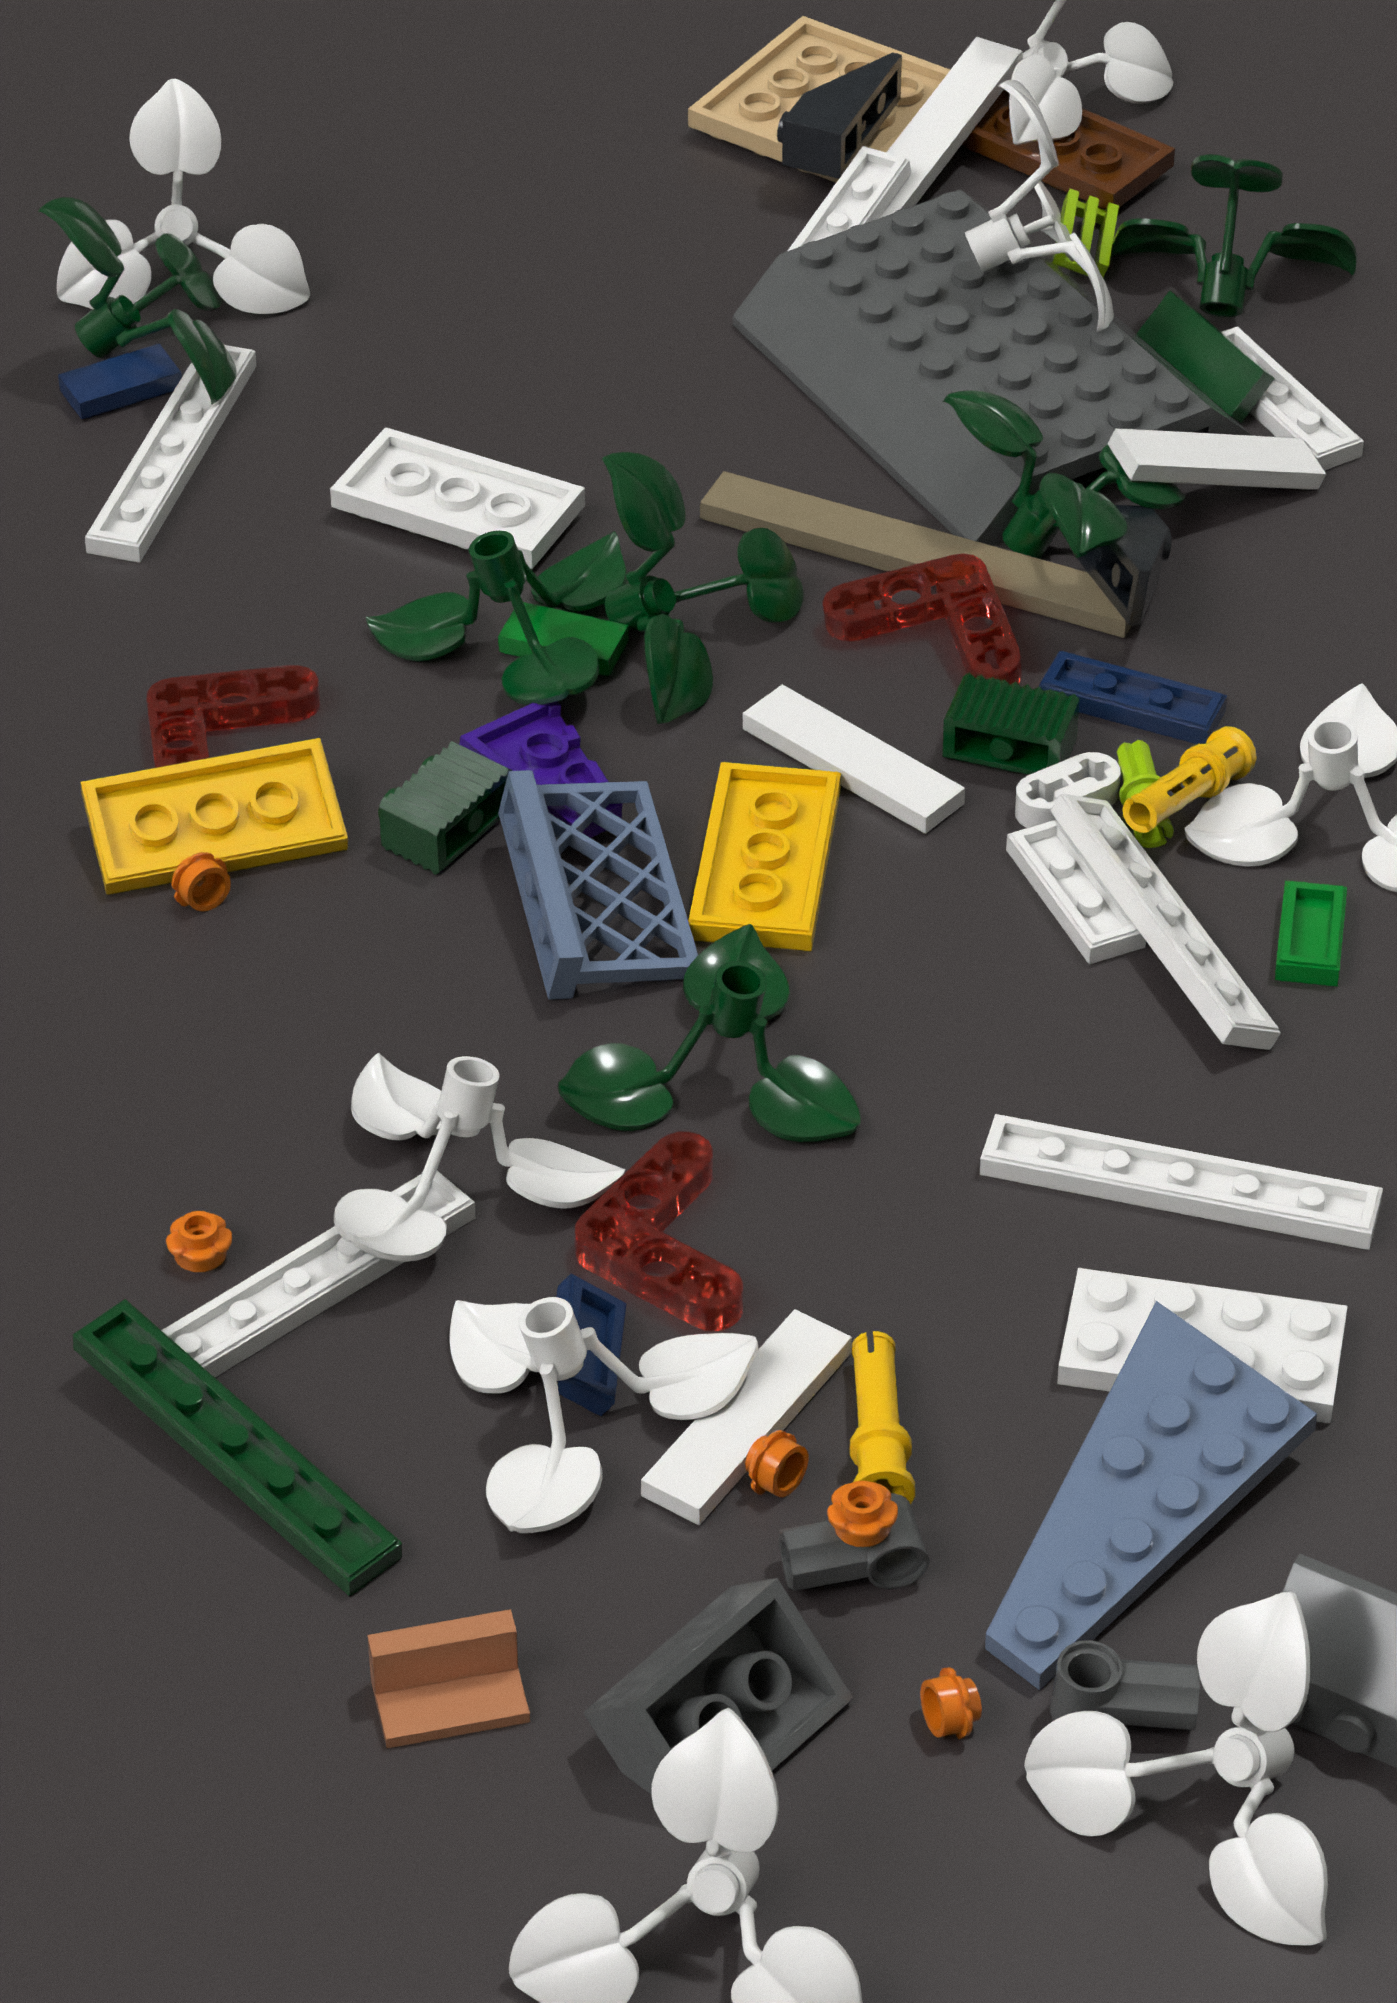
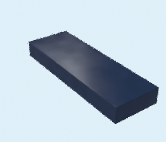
M1059 651L1039 684L1043 691L1052 689L1059 693L1063 691L1067 696L1075 694L1080 699L1079 713L1194 744H1206L1207 739L1216 730L1224 716L1227 705V695L1064 651Z

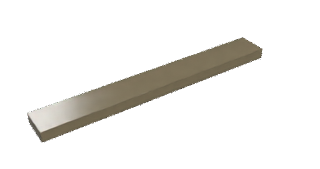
M725 471L722 472L700 502V519L745 532L754 528H767L774 531L785 543L1121 638H1125L1132 625H1128L1092 577L1085 571Z

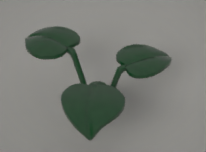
M1205 154L1196 157L1191 165V176L1198 184L1205 187L1229 188L1222 253L1213 254L1211 262L1207 263L1205 254L1207 242L1198 234H1189V229L1185 225L1166 220L1137 218L1125 221L1120 225L1113 239L1110 256L1111 258L1135 252L1195 254L1198 267L1197 284L1202 285L1199 308L1204 313L1218 317H1236L1242 314L1245 291L1254 289L1255 277L1269 252L1285 258L1333 265L1349 272L1352 276L1355 274L1357 264L1356 247L1344 232L1324 225L1292 223L1285 225L1282 232L1269 231L1249 269L1244 266V258L1232 253L1239 190L1258 193L1277 190L1282 186L1283 173L1276 166L1253 159H1238L1234 161L1230 157L1215 154Z
M56 198L43 205L38 212L54 220L86 260L102 275L108 276L100 292L89 301L94 309L75 323L76 334L86 349L96 357L103 358L119 345L124 348L135 339L171 327L198 372L210 397L211 405L219 401L234 382L237 371L235 363L223 343L204 322L200 320L192 321L186 312L173 309L166 318L138 328L136 326L141 321L140 311L179 284L191 302L202 310L214 311L222 305L223 299L213 285L212 276L202 270L201 263L193 251L175 235L170 233L162 234L155 242L156 250L161 261L173 276L134 304L124 295H119L116 298L109 297L124 271V265L118 258L122 253V247L110 226L92 206L76 198Z
M978 390L958 391L948 394L943 402L950 404L954 408L964 426L984 446L1004 456H1022L1024 460L1019 489L1012 499V503L1019 509L1002 533L1006 545L1016 553L1040 559L1059 530H1061L1076 558H1080L1096 548L1120 541L1127 532V522L1117 507L1104 495L1098 493L1104 486L1109 484H1117L1122 494L1131 502L1152 509L1173 508L1180 505L1185 499V494L1177 487L1176 483L1131 481L1108 444L1099 454L1100 462L1108 471L1101 474L1086 489L1081 484L1075 483L1063 475L1049 473L1041 480L1039 484L1040 490L1035 495H1030L1029 490L1037 459V454L1033 447L1039 446L1043 440V435L1032 418L1013 402L989 392Z
M612 453L604 456L602 460L611 477L614 500L623 528L637 547L653 553L638 569L626 574L629 583L613 588L607 593L605 610L609 621L629 625V632L637 629L640 632L645 631V655L657 724H664L702 706L708 700L713 687L712 666L703 642L693 633H684L683 622L680 619H672L669 616L676 603L728 588L746 585L748 603L754 615L769 623H780L791 619L799 612L804 600L802 582L797 577L798 570L795 560L787 545L774 531L762 527L747 531L739 541L737 555L744 574L730 576L674 592L673 587L667 580L651 575L646 576L674 548L675 539L671 532L679 530L685 524L686 511L684 500L676 480L658 461L640 453Z
M491 531L474 539L469 546V554L475 571H471L466 575L470 586L468 599L454 592L436 593L414 600L387 614L366 616V622L371 634L385 650L406 660L421 661L443 656L457 649L465 642L467 635L464 626L475 623L478 618L480 590L485 595L490 596V599L494 602L505 603L511 601L533 654L520 657L507 666L501 678L503 689L506 695L517 703L525 705L531 703L548 704L562 700L568 694H578L593 685L599 674V661L592 646L584 640L575 637L562 638L543 649L520 596L524 590L523 585L527 581L531 586L533 598L537 602L544 603L549 608H555L562 604L570 611H584L604 604L606 595L611 589L626 584L627 569L622 556L619 538L615 531L552 565L538 577L525 562L523 552L517 549L515 539L511 533Z
M752 924L745 925L712 943L687 968L683 980L684 995L689 1004L699 1011L697 1021L664 1069L657 1072L653 1059L636 1047L623 1043H609L594 1047L583 1053L575 1060L568 1073L557 1085L560 1096L573 1110L598 1125L625 1131L642 1130L651 1127L668 1116L673 1106V1098L663 1084L670 1082L674 1078L707 1026L712 1025L718 1034L727 1038H740L748 1032L753 1034L757 1068L765 1079L756 1082L752 1086L749 1094V1107L756 1121L771 1134L790 1141L813 1142L850 1135L859 1129L861 1123L859 1108L850 1091L841 1079L822 1063L808 1057L792 1055L784 1058L777 1065L776 1069L770 1064L765 1038L767 1020L781 1013L787 1005L790 994L789 984L781 967L764 948Z

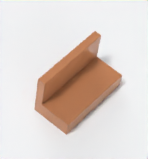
M511 1609L368 1635L371 1683L386 1748L530 1722V1712L518 1669L517 1631Z

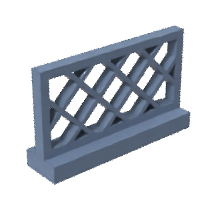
M533 770L508 771L499 809V817L548 1000L572 999L576 984L684 979L687 968L698 956L648 782L536 785ZM635 803L638 816L629 824L605 808L609 804ZM566 805L581 814V816L569 826L549 814L547 806ZM591 822H594L617 836V838L606 848L582 832ZM628 843L650 856L651 862L643 870L618 855ZM568 846L594 860L584 872L561 859L560 854ZM604 868H607L629 881L630 884L621 894H618L594 878ZM641 889L664 903L665 908L657 917L631 901ZM581 892L607 907L597 919L574 906L573 900ZM619 914L644 930L632 941L607 925ZM656 936L676 948L679 958H660L644 947ZM596 939L621 955L612 961H589L586 947Z

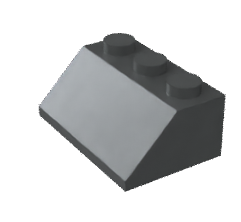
M1299 1554L1293 1563L1283 1592H1295L1302 1609L1310 1649V1684L1307 1700L1302 1712L1291 1724L1332 1740L1348 1751L1365 1754L1397 1768V1593Z
M778 1578L734 1585L728 1588L586 1709L583 1714L621 1773L652 1795L654 1774L662 1759L675 1745L700 1729L724 1709L730 1708L749 1728L762 1748L772 1771L849 1703L853 1696Z

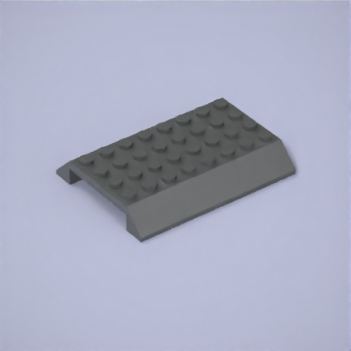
M961 189L944 193L938 198L910 208L897 210L885 217L862 225L852 226L843 232L818 241L805 243L801 247L779 254L733 315V325L953 535L991 546L1004 542L1002 533L1019 509L1012 503V499L1019 489L1024 460L1022 456L1008 457L1001 455L979 442L961 422L954 408L950 404L943 402L950 393L978 390L999 395L1019 406L1036 423L1043 435V440L1039 446L1033 447L1037 454V459L1029 490L1030 495L1040 490L1039 484L1041 480L1049 473L1060 474L1072 480L1104 467L1100 462L1099 454L1108 444L1115 428L1253 436L1115 315L1106 329L1097 332L1099 316L1097 299L1059 266L1054 264L1047 256L1023 259L1015 264L1008 260L983 272L970 247L965 232L991 220L988 213L991 209ZM1031 243V244H1029V245H1027V246L1022 247L1021 249L1030 248V247H1036V246Z

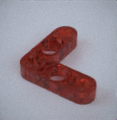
M965 553L953 554L846 582L833 587L826 593L823 599L826 629L831 636L839 640H861L945 618L966 673L970 672L975 678L982 675L985 679L991 677L1001 681L1005 679L1010 685L1014 682L1020 683L1022 678L1020 649L984 562L974 555ZM964 579L967 585L960 586L957 580ZM936 585L937 594H931V586ZM904 590L915 591L921 595L917 601L911 604L903 605L891 600L893 595ZM880 600V609H875V601ZM853 609L855 614L847 615L845 610ZM980 616L989 618L994 622L989 628L982 631L968 630L963 626L967 620ZM994 649V657L1000 667L999 669H993L989 663H986L985 652Z
M285 665L172 677L156 682L149 688L146 696L154 766L158 768L209 758L206 731L289 723L310 718L320 708L319 679L316 673L304 666ZM231 696L247 698V700L238 703H223L220 701ZM177 740L193 742L192 745L182 748L165 746L167 743Z
M683 1131L668 1134L660 1139L579 1218L575 1224V1255L579 1264L588 1271L690 1325L705 1331H720L732 1327L743 1315V1281L740 1275L732 1268L663 1233L711 1183L713 1178V1148L709 1141L699 1134ZM672 1164L677 1166L673 1171ZM639 1195H651L662 1201L656 1207L649 1209H639L627 1203L630 1199ZM652 1262H666L676 1268L674 1272L665 1276H652L646 1274L641 1269Z

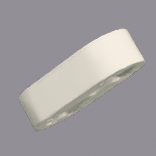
M1087 752L1030 774L1021 779L1016 786L1015 817L1026 828L1056 820L1050 810L1060 794L1106 800L1112 806L1119 798L1120 766L1109 755Z

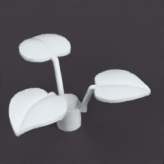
M1055 0L1036 33L1028 38L1027 41L1030 49L1022 53L1023 59L1014 68L1011 80L1019 81L1035 99L1048 126L1052 140L1065 138L1079 127L1082 118L1080 95L1076 87L1069 80L1062 78V76H1066L1072 71L1094 64H1106L1104 80L1107 88L1118 98L1130 103L1145 104L1154 102L1169 93L1173 86L1172 70L1161 45L1149 30L1132 22L1119 23L1110 28L1104 37L1106 53H1097L1068 62L1067 54L1061 45L1055 42L1044 41L1045 35L1067 1ZM1010 94L1009 113L1013 143L1021 145L1038 141L1037 131L1018 100Z
M178 79L168 80L140 108L135 116L130 130V147L133 156L147 171L157 175L173 172L171 205L161 210L156 217L154 224L155 233L134 244L132 235L124 223L118 220H105L121 244L122 253L118 258L124 265V271L109 297L116 298L119 295H124L134 304L146 295L151 282V267L145 257L139 252L154 245L157 238L162 234L170 233L181 239L186 245L193 242L225 258L214 272L213 285L220 297L232 307L253 314H274L293 309L305 303L310 297V289L305 277L302 259L293 240L281 229L267 224L247 226L236 233L231 243V250L197 233L198 221L195 214L189 208L182 205L183 172L203 175L213 169L221 151V133L212 110L201 95ZM72 242L68 246L59 267L57 295L63 302L94 309L89 301L100 292L108 276L98 272Z
M1007 80L998 86L1018 100L1034 125L1038 136L1041 165L1006 201L988 212L991 220L965 232L966 238L983 272L1008 260L1015 264L1023 259L1065 253L1070 261H1076L1083 268L1094 287L1098 305L1097 332L1106 329L1114 318L1110 293L1094 259L1075 232L1070 234L1067 227L1061 223V214L1056 202L1041 182L1053 168L1059 166L1054 143L1041 110L1030 92L1019 81ZM1035 188L1042 204V218L1025 226L1022 225L1017 213L1007 218L1006 214ZM1038 231L1046 233L1057 242L1055 244L1021 249L1031 244L1028 235Z
M1359 684L1324 709L1304 732L1300 743V754L1303 764L1299 766V779L1292 797L1286 805L1283 806L1280 796L1268 787L1251 783L1238 784L1226 788L1219 795L1208 800L1196 818L1184 828L1187 840L1202 853L1215 860L1246 867L1269 864L1286 855L1298 841V830L1288 818L1298 812L1310 781L1314 780L1320 787L1331 791L1344 789L1351 783L1355 787L1371 831L1377 835V837L1365 844L1362 851V864L1365 872L1380 887L1397 892V814L1391 819L1387 827L1382 824L1364 781V778L1377 776L1396 763L1397 726L1379 707L1366 686Z
M377 1053L362 1070L353 1089L351 1111L356 1122L367 1131L390 1140H406L416 1134L423 1138H430L432 1135L437 1136L416 1191L408 1203L398 1195L388 1191L359 1189L348 1193L337 1203L334 1212V1224L344 1240L352 1242L360 1250L381 1259L409 1262L421 1260L434 1254L445 1240L447 1226L443 1219L420 1208L426 1200L450 1135L465 1138L473 1137L479 1134L480 1129L484 1128L488 1123L491 1126L497 1161L504 1166L510 1167L506 1176L507 1184L516 1193L538 1204L560 1209L585 1205L617 1185L623 1179L625 1169L566 1146L542 1139H515L509 1144L508 1148L502 1122L505 1106L493 1103L499 1081V1072L494 1065L483 1059L462 1056L450 1060L447 1064L441 1091L422 1080L400 1071L380 1053Z
M547 1297L531 1304L512 1303L499 1305H482L457 1300L451 1318L450 1349L454 1365L461 1380L469 1388L478 1392L504 1393L518 1387L525 1380L530 1370L540 1372L544 1382L551 1424V1448L540 1444L519 1447L499 1459L491 1469L486 1484V1497L492 1512L510 1532L536 1533L551 1530L568 1523L586 1510L595 1499L602 1482V1467L599 1457L593 1449L588 1447L565 1449L566 1435L557 1381L569 1379L582 1369L588 1350L595 1354L634 1392L639 1394L650 1392L649 1400L654 1412L669 1419L691 1420L717 1412L736 1395L757 1354L758 1342L756 1337L734 1333L687 1335L666 1340L655 1345L642 1355L639 1361V1370L642 1377H638L598 1340L594 1328L588 1327L580 1330L571 1305L562 1298Z
M1295 1592L1279 1593L1258 1602L1227 1610L1216 1617L1203 1632L1197 1651V1665L1201 1683L1209 1697L1215 1702L1234 1707L1231 1716L1232 1722L1238 1726L1222 1733L1215 1747L1145 1762L1129 1763L1131 1740L1127 1728L1116 1718L1098 1711H1079L1062 1716L1048 1724L1033 1739L1024 1765L1027 1772V1781L1052 1817L1066 1829L1079 1835L1101 1836L1117 1830L1128 1820L1133 1812L1136 1798L1135 1789L1130 1777H1142L1204 1764H1214L1217 1772L1228 1783L1237 1787L1250 1786L1252 1790L1234 1820V1828L1238 1837L1221 1842L1213 1849L1210 1855V1880L1219 1904L1238 1925L1263 1939L1275 1943L1315 1945L1327 1939L1325 1907L1328 1891L1327 1865L1321 1846L1313 1832L1303 1822L1280 1813L1263 1815L1250 1824L1264 1796L1274 1791V1785L1270 1779L1285 1773L1292 1764L1294 1744L1285 1727L1294 1722L1302 1712L1309 1691V1640L1302 1609Z
M730 1708L720 1711L704 1726L675 1745L660 1762L652 1782L654 1809L670 1834L688 1843L706 1841V1849L691 1869L687 1884L682 1885L676 1894L635 1926L620 1933L617 1913L611 1903L605 1898L585 1893L570 1894L558 1898L539 1910L526 1924L513 1945L509 1963V1975L513 1979L515 1986L540 2003H627L636 1990L639 1980L638 1963L627 1946L638 1942L685 1904L693 1902L700 1910L710 1915L723 1916L736 1911L740 1916L743 1952L753 1965L741 1972L734 1981L731 1989L733 2003H863L859 1976L853 1961L839 1942L826 1932L814 1927H786L775 1932L768 1939L763 1952L758 1947L754 1921V1911L757 1908V1903L748 1894L755 1885L760 1870L759 1861L754 1851L766 1842L777 1822L779 1812L778 1792L771 1768L762 1748L749 1728Z

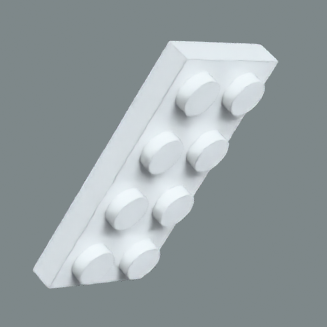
M387 427L381 431L330 488L331 507L395 526L411 533L453 544L463 549H469L474 539L487 532H509L513 535L517 549L523 552L525 562L531 569L534 568L585 507V487Z
M1078 1268L1058 1366L1057 1384L1110 1392L1155 1302L1158 1301L1316 1412V1422L1331 1424L1346 1322V1305Z

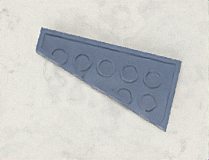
M1156 1301L986 1632L985 1649L1038 1690H1041L1055 1677L1059 1654L1065 1647L1077 1641H1093L1315 1431L1317 1413Z

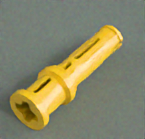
M1225 726L1214 731L1207 739L1206 744H1197L1187 749L1181 756L1177 768L1160 777L1140 793L1132 795L1131 799L1128 798L1124 802L1122 810L1126 823L1139 833H1147L1152 830L1151 828H1155L1161 821L1183 809L1196 798H1211L1219 795L1229 785L1230 780H1238L1245 777L1255 767L1257 757L1252 740L1244 731L1235 727ZM1236 747L1238 751L1226 759L1223 754ZM1210 765V771H1208L1205 774H1202L1200 772L1202 769ZM1172 791L1174 795L1169 796L1168 792Z
M873 1331L874 1352L869 1353L868 1338L865 1332L856 1337L852 1343L859 1426L850 1439V1457L854 1464L858 1466V1474L853 1482L869 1481L878 1483L886 1487L890 1493L902 1495L911 1505L915 1498V1481L906 1470V1463L912 1455V1441L907 1430L899 1424L895 1342L888 1334Z

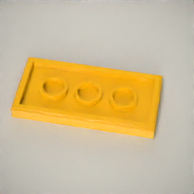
M320 738L81 782V794L107 895L171 883L173 874L179 864L186 858L199 852H210L214 855V859H222L226 864L227 872L348 849L347 832Z
M721 762L688 920L694 941L715 942L745 925L752 924L764 947L812 951L841 790V772Z

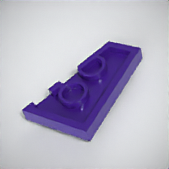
M558 701L541 705L531 703L460 736V745L513 771L533 770L536 785L608 782L596 761L588 760L580 748L581 737L574 726H566L561 718V706ZM622 803L609 804L605 808L622 819ZM566 805L547 806L549 814L569 826L581 816V814ZM591 822L582 833L592 838L606 830Z

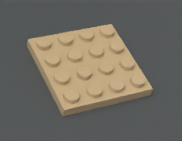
M802 16L688 108V127L707 133L715 139L728 141L749 149L758 155L767 156L782 162V143L777 140L778 124L785 111L789 112L803 93L893 52L902 54L901 99L865 146L887 152L949 73L950 69ZM798 169L802 172L812 173L836 183L839 180L837 178Z

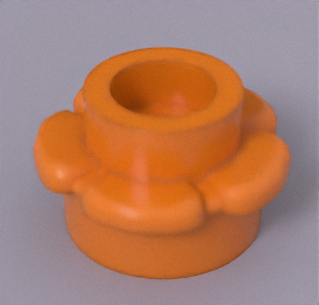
M199 852L186 858L179 864L173 874L171 885L176 890L174 898L181 906L186 907L190 905L197 911H209L219 906L225 900L230 891L231 879L227 873L226 864L222 859H214V855L210 852Z
M193 1211L175 1220L170 1226L171 1234L166 1238L167 1249L174 1256L176 1263L183 1269L191 1272H206L220 1266L226 1259L227 1250L232 1244V1232L226 1228L225 1220L216 1214L205 1211Z
M777 1430L769 1436H761L750 1447L745 1460V1468L752 1479L751 1489L755 1493L762 1495L765 1491H768L777 1497H785L791 1494L802 1481L808 1467L809 1456L807 1449L797 1444L793 1434Z
M856 1481L839 1487L832 1494L831 1501L833 1504L827 1509L828 1520L834 1527L837 1536L843 1542L855 1547H870L882 1542L889 1535L891 1527L898 1518V1506L894 1501H891L890 1491L878 1483L869 1481Z
M946 1667L940 1671L939 1677L923 1681L920 1692L921 1706L925 1721L932 1734L937 1738L956 1734L958 1739L970 1735L973 1722L980 1720L982 1714L980 1695L973 1680L970 1678L962 1679L953 1668Z

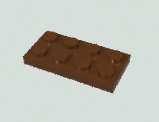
M1003 90L962 143V146L966 147L969 151L980 153L1007 165L1012 170L1031 176L1041 165L1038 141L1021 145L1013 143L1009 113L1010 93ZM1082 108V118L1079 127L1069 136L1053 141L1059 166L1053 168L1041 181L1065 192H1068L1069 188L1079 191V198L1086 201L1089 195L1099 198L1098 208L1106 209L1109 202L1120 207L1174 166L1175 148Z

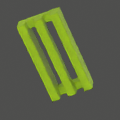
M1069 188L1062 206L1061 223L1072 234L1075 216L1083 218L1079 239L1089 253L1095 223L1101 224L1094 261L1102 278H1104L1109 267L1119 206L1109 202L1106 210L1098 208L1099 198L1090 195L1087 202L1083 203L1078 201L1079 191ZM1065 253L1053 254L1052 262L1057 266L1088 276L1083 268L1076 261H1070Z

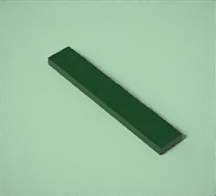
M126 1299L72 1335L73 1350L349 1597L402 1558V1542Z

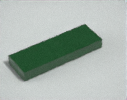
M1170 290L1137 333L1141 339L1229 416L1242 423L1275 380L1270 373L1180 296Z

